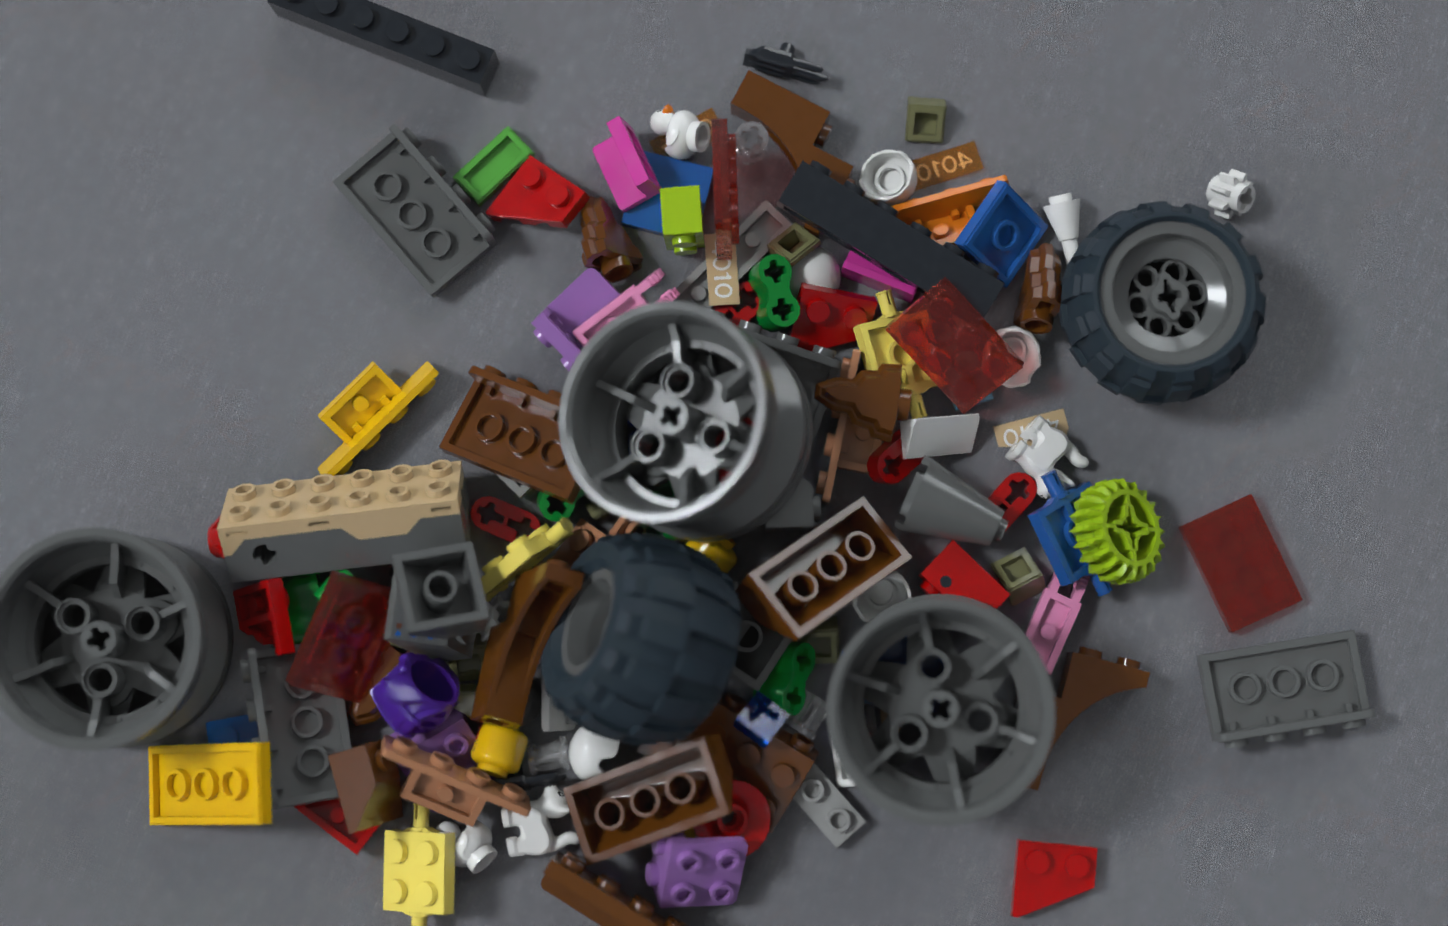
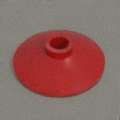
M733 780V819L729 823H723L722 817L693 827L696 838L744 837L748 844L746 856H749L761 846L767 837L771 823L770 808L766 798L756 787L744 781Z

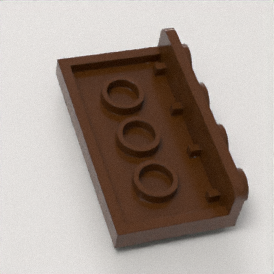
M486 365L484 369L471 366L468 374L474 379V382L439 448L446 454L573 505L581 487L573 477L561 447L559 407L562 394L555 390H549L547 394L541 392L536 385L520 377H517L516 381L507 379L503 372L489 365Z
M731 692L723 693L710 715L684 739H675L672 743L658 741L656 745L641 744L637 752L647 757L703 735L720 734L733 771V780H740L753 785L766 798L771 813L769 828L771 833L774 831L819 754V751L814 748V743L808 737L800 733H789L780 727L781 724L776 718L764 712L760 714L746 707L747 703L744 699Z
M559 851L550 860L543 872L545 874L541 880L543 890L600 926H688L672 915H669L667 919L654 911L656 906L643 896L635 894L634 897L626 894L620 890L622 884L606 873L602 872L598 876L586 868V861L570 851L567 854Z

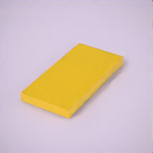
M270 742L148 746L150 825L272 824Z

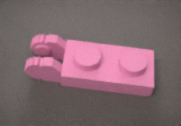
M659 268L643 279L638 285L635 286L633 284L575 328L572 334L584 347L596 332L617 316L638 306L649 304L642 293L650 287L657 285L666 274ZM676 287L668 289L655 302L673 301L680 293Z
M1053 572L1048 587L1043 589L1024 634L1040 655L1049 676L1053 672L1082 606L1080 600L1089 582V576L1082 577L1074 582L1070 598L1057 593L1061 584L1055 572Z

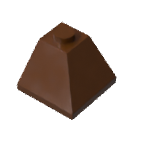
M382 740L328 756L349 834L403 817L402 797H400L401 783L397 762L381 755Z

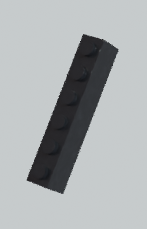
M368 0L267 1L278 17L483 97H486L500 64L494 49Z
M802 160L776 206L901 282L917 288L919 293L973 326L981 324L1005 284L997 279L999 273L981 262L977 266L964 259L966 253L949 242H945L944 246L930 238L932 232L926 227L914 221L909 226L897 218L899 212L882 201H879L877 205L864 198L866 192L849 181H845L842 185L830 177L832 171L821 163L812 160L809 165Z

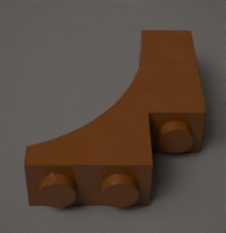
M748 70L731 102V114L750 123L767 135L784 153L795 172L802 160L809 165L814 160L832 171L830 177L842 185L845 181L855 184L856 180L851 178L854 166L816 147V145L823 147L832 131L833 126L828 124L830 111ZM805 223L804 228L816 238H819L821 232Z
M548 560L542 565L532 567L530 570L516 575L506 621L490 628L470 719L504 728L522 725L532 681L546 643L564 609L581 590L584 574L571 570L569 563L560 560Z
M1081 646L1078 653L1067 652L1057 696H1054L1055 726L1051 746L1043 766L1027 788L1039 790L1047 759L1055 743L1067 726L1081 712L1099 700L1115 693L1130 689L1147 688L1150 672L1140 670L1141 662L1123 657H1118L1116 663L1102 660L1103 652ZM1016 694L1013 707L1018 709V695Z

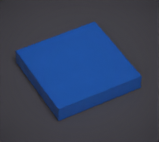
M644 151L661 188L699 185L702 214H704L715 169ZM660 193L624 212L621 222L622 226L663 236Z
M997 180L954 243L976 265L981 262L999 273L997 279L1005 283L1003 287L1007 288L1028 258L1030 250L1034 249L1049 226L1007 182Z

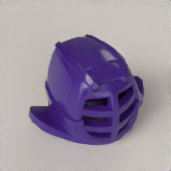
M407 652L399 657V664L370 690V694L387 724L396 733L412 738L418 734L432 732L443 724L453 707L459 704L460 685L458 676L441 658L430 659L429 656L424 654Z

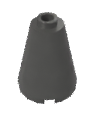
M924 456L921 464L928 466L926 472L919 470L916 473L899 513L906 516L905 522L898 519L894 528L901 531L987 547L990 546L992 540L1000 543L1009 522L1002 518L1004 510L934 459Z

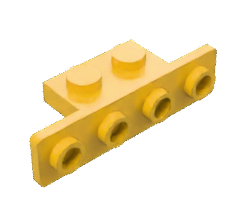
M372 361L318 414V417L344 441L317 468L319 473L332 476L344 475L352 466V459L362 449L367 451L376 444L381 436L379 432L389 422L392 424L398 422L408 411L407 405L417 395L421 397L433 388L436 383L434 378L439 372L427 361L399 387Z

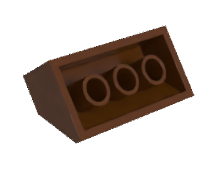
M862 496L749 573L737 587L735 593L738 594L739 600L758 624L797 641L910 561L912 556L865 497Z
M714 734L697 737L563 788L587 866L731 814L733 771L721 735Z

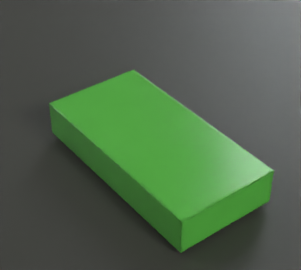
M507 126L452 178L481 207L516 174L530 155L534 157L535 154Z

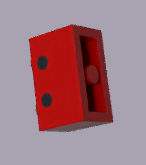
M954 540L949 542L918 575L923 580L919 586L927 595L953 594L965 596L988 604L995 609L1010 596Z

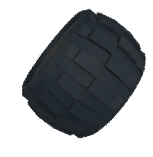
M1168 201L1141 203L1138 207L1128 211H1118L1100 222L1083 239L1068 262L1061 281L1062 294L1059 311L1061 329L1066 331L1071 345L1069 350L1081 368L1086 367L1098 379L1097 384L1113 394L1118 395L1120 393L1134 398V401L1144 404L1184 403L1204 396L1228 381L1247 362L1258 341L1257 334L1260 325L1264 323L1266 296L1260 291L1259 281L1263 279L1262 269L1255 254L1249 255L1240 240L1244 236L1229 222L1223 225L1211 218L1210 210L1192 204L1176 207L1171 206V203L1168 204ZM1137 277H1150L1151 286H1142L1138 282ZM1163 293L1167 298L1172 297L1173 303L1168 306L1166 302H1159L1158 297ZM1137 300L1141 302L1143 313H1133L1129 306L1130 301ZM1182 314L1188 316V329L1182 328L1178 323V317ZM1151 321H1158L1162 324L1163 333L1161 335L1152 333L1150 330Z
M624 533L613 536L608 534L587 548L571 567V570L583 573L584 577L581 590L572 598L559 617L542 653V675L547 696H550L552 705L555 708L565 712L564 715L595 735L622 743L656 745L658 741L672 743L675 739L682 740L697 729L710 715L722 696L732 673L738 652L741 629L738 594L735 593L733 581L728 574L722 572L715 562L696 549L660 535Z

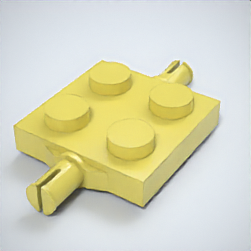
M892 290L878 292L875 295L877 296L882 316L875 321L859 324L853 328L859 350H861L860 354L865 370H877L882 363L902 364V388L912 391L911 419L927 417L928 414L926 413L921 394L930 388L949 383L928 310L923 309L915 312L897 311Z
M562 518L552 528L546 523L528 537L524 534L506 547L509 553L504 558L500 555L487 563L482 568L485 575L481 577L486 602L491 601L500 591H505L508 588V584L515 580L516 575L535 567L574 534L572 532L574 527L571 521L567 518Z
M413 803V827L405 830H385L383 910L400 911L411 916V926H427V916L454 914L455 832H440L433 827H429V809Z

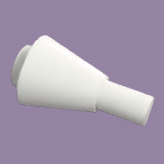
M1071 192L1048 197L1050 205L1043 207L1059 241L1062 242L1066 265L1078 248L1077 237L1079 236L1080 198L1073 200Z

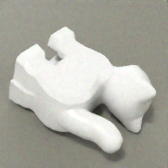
M1040 415L1031 421L1019 436L1024 440H1032V445L1029 446L1023 440H1020L1005 455V458L1009 461L1015 460L1027 474L1035 478L1037 494L1044 499L1051 496L1040 476L1054 470L1055 463L1063 455L1075 467L1086 468L1089 464L1088 458L1080 454L1074 444L1069 441L1067 435L1063 431L1051 427L1049 422ZM1056 469L1065 490L1075 486V483L1068 476Z
M556 785L545 787L539 799L530 801L531 811L528 817L502 807L501 815L504 828L519 826L521 832L519 837L512 836L506 838L510 857L523 856L525 854L542 855L561 850L569 844L578 845L580 843L577 832L568 831L559 836H554L549 818H560L570 813L564 792Z

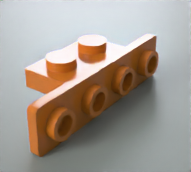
M1006 175L985 178L976 183L958 188H948L940 193L922 198H912L891 207L899 212L897 218L909 226L914 221L932 232L930 238L944 246L945 242L957 246L954 242L996 181H1004L1008 185L1009 181Z

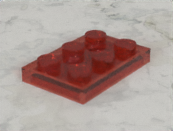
M727 118L711 119L717 260L732 259V245H740L736 133L728 134Z
M946 277L887 324L885 329L963 414L1021 370L1024 365L1023 360Z
M1252 494L1178 527L1229 633H1233L1303 600Z
M332 570L286 677V681L294 687L360 703L387 642L384 640L391 587Z

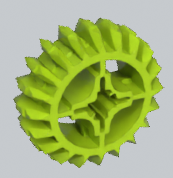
M1115 478L1109 481L1102 480L1086 488L1085 491L1081 492V498L1074 502L1076 511L1070 515V518L1075 523V527L1069 531L1076 536L1077 540L1073 548L1080 549L1082 553L1080 562L1089 563V574L1098 575L1100 582L1107 581L1112 585L1139 582L1142 578H1146V576L1154 572L1155 565L1162 561L1159 552L1166 547L1160 540V536L1166 532L1159 526L1158 520L1162 516L1156 515L1154 511L1155 502L1147 501V491L1138 490L1135 482H1126L1124 478Z

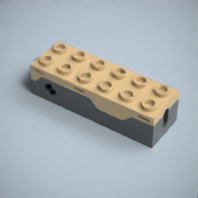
M437 460L428 465L410 466L402 464L391 469L378 471L361 469L351 474L337 476L320 474L312 479L296 481L280 479L274 483L263 485L240 484L228 489L221 515L208 528L207 540L210 553L216 558L225 559L231 583L392 564V555L469 542L471 508L462 461Z

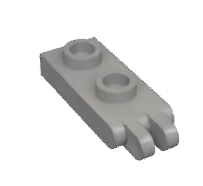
M814 763L793 799L832 844L838 848L866 821Z

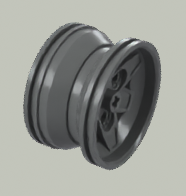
M661 301L641 305L624 312L605 324L585 344L575 359L563 387L559 407V436L566 463L573 477L586 494L603 508L632 521L647 524L656 530L679 539L703 543L730 540L755 530L773 517L789 500L802 479L808 463L812 444V415L807 394L799 377L789 363L777 352L758 339L746 334L731 321L709 308L683 301ZM715 356L732 361L738 368L718 376ZM674 361V364L669 365L664 370L661 376V385L646 383L658 370ZM689 377L690 383L688 388L681 392L682 382ZM755 410L753 427H751L742 420ZM628 421L638 429L631 440L632 454L630 455L627 448ZM725 431V441L716 448L715 441L718 435ZM660 441L658 452L651 456L652 446L655 442ZM719 468L730 471L727 477L719 484ZM670 480L677 499L661 497L653 492V490Z
M107 528L74 529L58 533L34 544L16 558L0 577V707L22 730L41 741L61 748L87 751L155 743L181 732L194 723L213 703L226 680L231 665L234 644L233 622L227 600L212 574L193 556L176 546L119 530ZM104 567L94 592L73 582L90 571ZM147 573L162 583L171 594L146 598ZM81 606L85 610L86 619L81 626L77 627L73 623L72 614L77 607ZM146 613H150L155 622L154 628L148 634L143 633L140 628L141 618ZM49 614L59 627L62 635L43 650V633ZM185 635V647L182 660H180L167 645ZM105 669L112 675V684L107 690H103L98 681L100 673ZM82 683V687L86 692L89 711L73 703L59 688ZM137 689L157 697L148 705L132 712Z
M928 594L903 600L881 611L850 641L837 662L830 682L827 699V722L830 739L837 759L846 775L864 796L880 808L902 819L932 826H951L977 821L1005 808L1027 789L1043 766L1051 746L1055 726V700L1050 677L1044 662L1031 641L1011 619L992 606L976 599L953 594ZM947 629L968 633L982 640V642L958 655ZM907 636L906 664L878 660L890 646ZM928 655L940 656L945 663L944 671L936 677L926 675L921 668L922 660ZM1010 672L1017 689L1018 709L994 696ZM937 698L940 702L948 699L949 712L946 714L942 710H938L936 713L933 712V699ZM864 699L889 714L872 736L865 717ZM984 709L989 712L992 717L989 727L984 730L973 729L968 723V716L972 711ZM905 722L916 723L922 732L920 739L913 743L903 741L898 733V728L901 724ZM977 745L1005 748L991 764L975 773ZM924 755L935 780L914 776L900 769L899 766Z

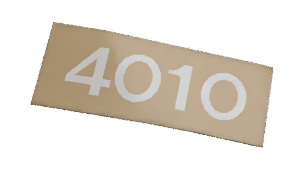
M735 232L704 234L709 306L740 304Z
M1064 408L1039 414L1049 422L1051 427L1061 430L1067 435L1069 427ZM1039 415L994 426L998 447H1012L1020 440L1031 446L1032 440H1024L1019 436L1026 426Z

